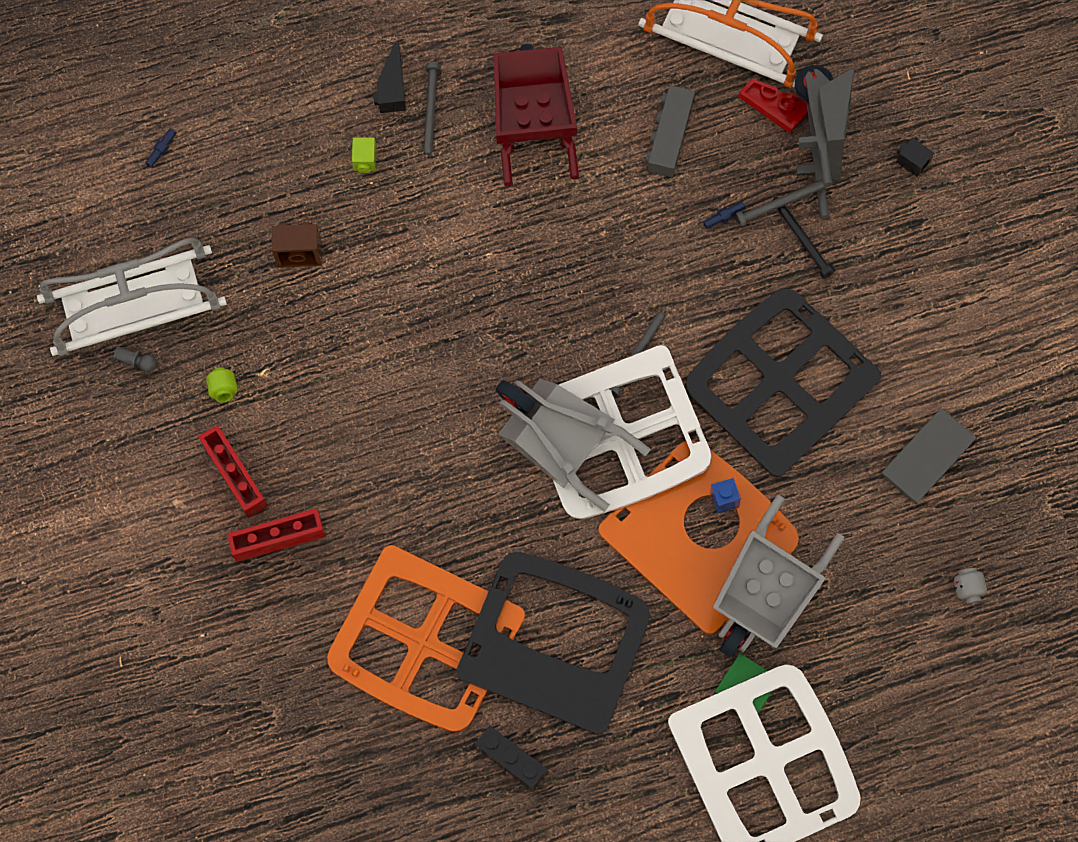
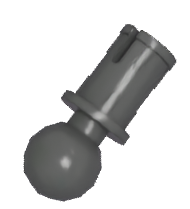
M119 346L114 352L113 359L115 361L132 365V368H136L139 365L144 372H151L156 368L157 361L152 355L146 354L141 357L140 351L133 352Z

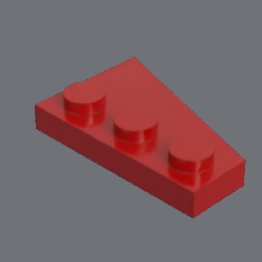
M751 79L738 95L741 100L790 134L808 115L806 102L798 98L797 94L792 92L787 94L778 91L777 87L755 79Z

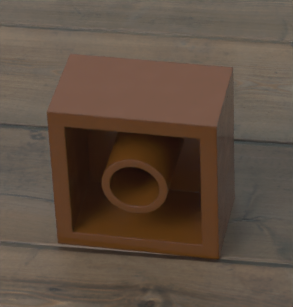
M303 222L300 225L281 223L278 226H272V253L278 268L322 266V240L317 224Z

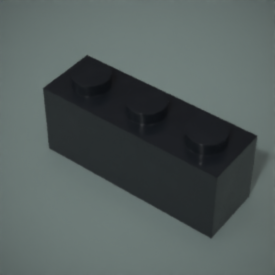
M490 725L475 743V747L479 752L532 792L535 791L548 774L547 768Z

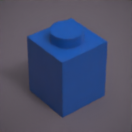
M734 478L711 484L710 494L717 514L740 507L741 498Z

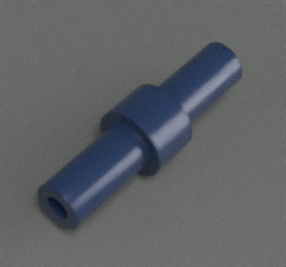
M169 128L161 141H157L153 147L154 151L145 162L148 167L152 168L160 156H164L169 149L168 145L177 134L176 131Z
M742 201L729 208L724 207L717 211L716 215L703 221V224L708 229L720 222L724 223L732 219L731 216L737 212L746 209Z

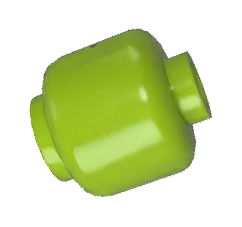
M219 367L206 377L208 394L212 399L223 403L230 401L236 395L237 383L235 374L231 370Z

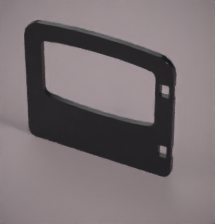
M522 552L510 553L504 557L499 565L457 667V676L464 682L594 734H603L609 726L650 618L649 608L638 597L581 571ZM522 573L573 589L597 599L628 616V625L612 666L607 673L588 670L550 657L518 643L496 630V623L514 579L518 574ZM501 577L508 580L504 592L497 589ZM473 644L481 646L477 658L469 656Z

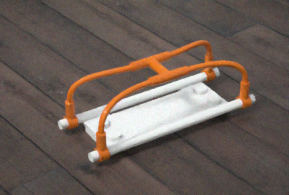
M674 0L673 3H663L652 7L646 14V19L641 18L638 26L642 27L646 32H655L784 83L783 86L790 89L794 87L796 70L791 55L799 36H804L808 41H817L819 43L823 37V34L818 33V23L810 13L760 0H712L729 7L728 9L705 0ZM741 1L753 6L758 5L763 8L802 16L811 22L809 27L805 28L741 3ZM661 9H670L663 25L656 24L654 13ZM738 10L740 12H743L745 14L761 19L776 26L774 28L772 26L761 23L759 21L738 14L736 12ZM788 63L789 69L787 70V75H785L783 72Z

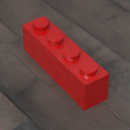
M218 424L199 435V440L248 519L268 507L264 497Z
M316 508L227 533L232 556L236 562L321 539L326 537L321 515Z

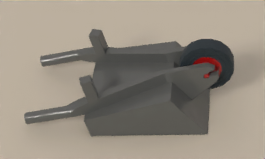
M810 65L798 72L795 77L794 88L797 96L807 104L810 128L809 137L799 138V149L812 148L813 164L797 166V176L814 174L815 182L823 179L824 186L830 187L833 185L832 181L840 180L854 68L833 79L832 73L827 68L820 65ZM824 188L817 191L820 218L822 220L829 218L827 196Z

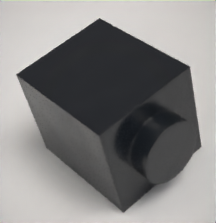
M912 137L908 143L904 142L899 147L897 163L918 177L931 162L934 152Z

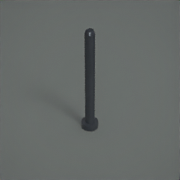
M785 205L777 208L820 268L822 279L830 277L836 271L833 265L828 266Z

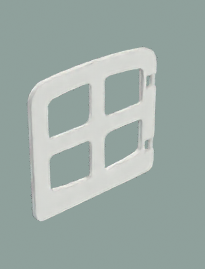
M662 345L653 347L559 384V386L582 400L591 397L595 398L600 411L615 419L612 424L624 428L637 439L673 425H679L691 452L690 456L683 461L646 477L634 447L619 436L605 432L586 459L610 450L615 451L628 479V485L598 495L610 504L604 512L588 499L580 497L569 482L563 488L553 480L562 505L571 517L586 519L626 507L684 483L703 473L709 467L711 462L710 448L667 347ZM670 367L674 378L666 380L663 370ZM653 376L659 377L668 395L671 407L633 423H625L622 420L610 388ZM696 430L700 441L692 444L688 433Z
M778 666L679 710L668 719L669 728L721 842H759L762 840L765 842H796L852 816L860 806V793L836 733L804 674L795 666ZM786 687L798 703L811 728V732L777 747L770 742L753 705V700L777 688ZM734 709L740 718L755 754L752 759L724 772H717L706 746L701 724L712 717ZM815 750H821L833 778L838 798L827 806L805 814L788 781L784 767L795 759ZM764 776L769 781L786 818V823L763 835L752 837L736 813L727 795V791L755 777ZM832 809L835 817L823 822L819 814Z

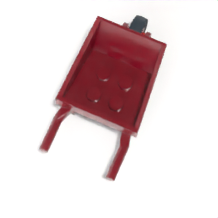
M532 44L521 45V51L494 53L497 144H503L501 161L504 186L509 187L513 185L510 155L514 152L515 142L559 138L561 147L566 148L570 178L572 180L578 179L576 147L572 136H577V123L562 47L533 49Z

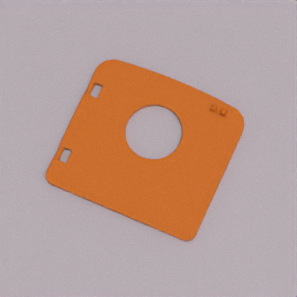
M684 441L679 444L647 477L667 469L666 466L673 459L679 463L688 458L691 452L687 442ZM711 450V462L706 471L657 495L614 510L604 519L598 529L601 538L699 629L709 635L716 633L728 620L727 616L714 609L713 606L749 533L752 530L756 532L759 522L771 505V502L752 483ZM734 478L741 498L740 507L735 508L739 518L737 535L729 544L721 548L708 549L697 545L689 538L684 527V516L687 509L698 499L712 497L710 494L711 484ZM625 508L630 514L621 522L616 516ZM778 510L767 527L765 539L791 555L798 545V533L796 528Z

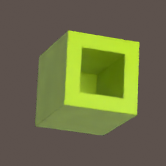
M353 138L352 165L354 171L360 173L376 171L377 145L375 138Z

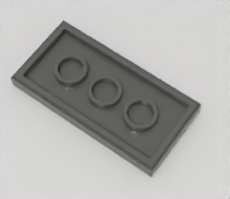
M940 408L885 468L881 476L917 505L977 437Z

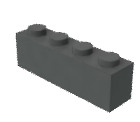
M669 85L668 93H663L661 105L664 106L663 111H658L655 123L658 125V129L652 132L650 144H653L652 151L648 150L645 158V163L648 164V172L671 178L674 177L694 103L695 91Z

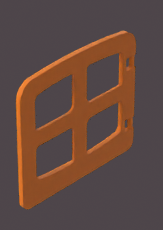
M389 545L381 552L329 649L327 656L328 665L334 674L389 706L451 732L462 731L473 721L487 690L469 684L458 707L451 710L410 694L409 688L423 661L428 657H432L457 669L463 652L441 642L437 635L454 604H460L479 615L489 591L407 551ZM396 577L409 581L437 594V598L421 627L412 628L375 609V605L390 578ZM506 600L496 623L497 631L502 633L504 628L511 630L509 638L514 640L524 621V610L520 606ZM365 626L376 629L408 646V653L394 680L390 683L363 669L349 658V654ZM471 692L478 695L473 707L465 704Z

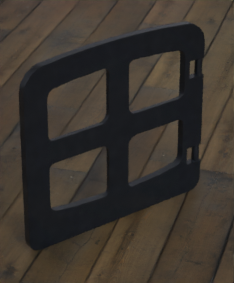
M781 289L760 303L715 344L688 375L686 389L690 397L770 475L781 477L880 381L881 372L831 323L813 309L799 293L791 289ZM802 307L812 314L808 320L799 312ZM784 310H788L812 333L784 361L776 362L752 340L751 336ZM827 346L849 367L850 373L824 403H818L795 381L794 375L822 347ZM735 351H739L762 372L764 379L735 408H729L709 389L707 383ZM853 354L863 363L859 368L849 359ZM782 392L807 416V419L779 443L769 446L746 424V421L773 394Z

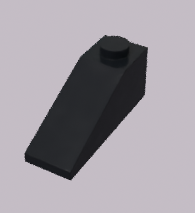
M399 42L394 43L376 84L377 92L373 93L374 105H379L380 113L406 111Z

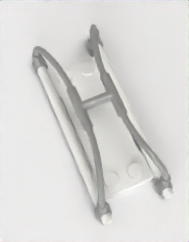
M187 238L139 260L133 259L102 268L90 274L52 278L42 281L39 288L42 294L37 295L39 304L45 302L46 304L56 301L55 299L62 298L67 318L54 333L53 344L55 346L50 347L52 356L67 355L72 350L207 310H219L221 306L227 305L224 296L218 298L208 288L198 285L191 261L194 258L198 260L206 258V255L211 254L210 245L203 246L199 240ZM192 243L194 248L190 251L152 261L186 244ZM164 267L166 269L163 271H159L156 273H152L146 276L126 281V278L137 276ZM84 281L54 291L47 286L57 283ZM116 281L118 283L112 286L88 292V290L92 288L103 286ZM201 292L207 294L208 301L203 302ZM69 325L72 341L66 343L59 336Z

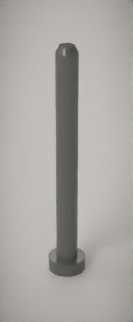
M435 62L427 63L425 71L428 72L424 153L426 155H431L433 151L437 73L441 71V65Z
M823 179L745 213H742V211L737 212L736 217L740 226H746V222L826 188L823 184Z
M663 312L656 314L630 356L645 350L665 319ZM621 386L610 388L614 397L620 396Z

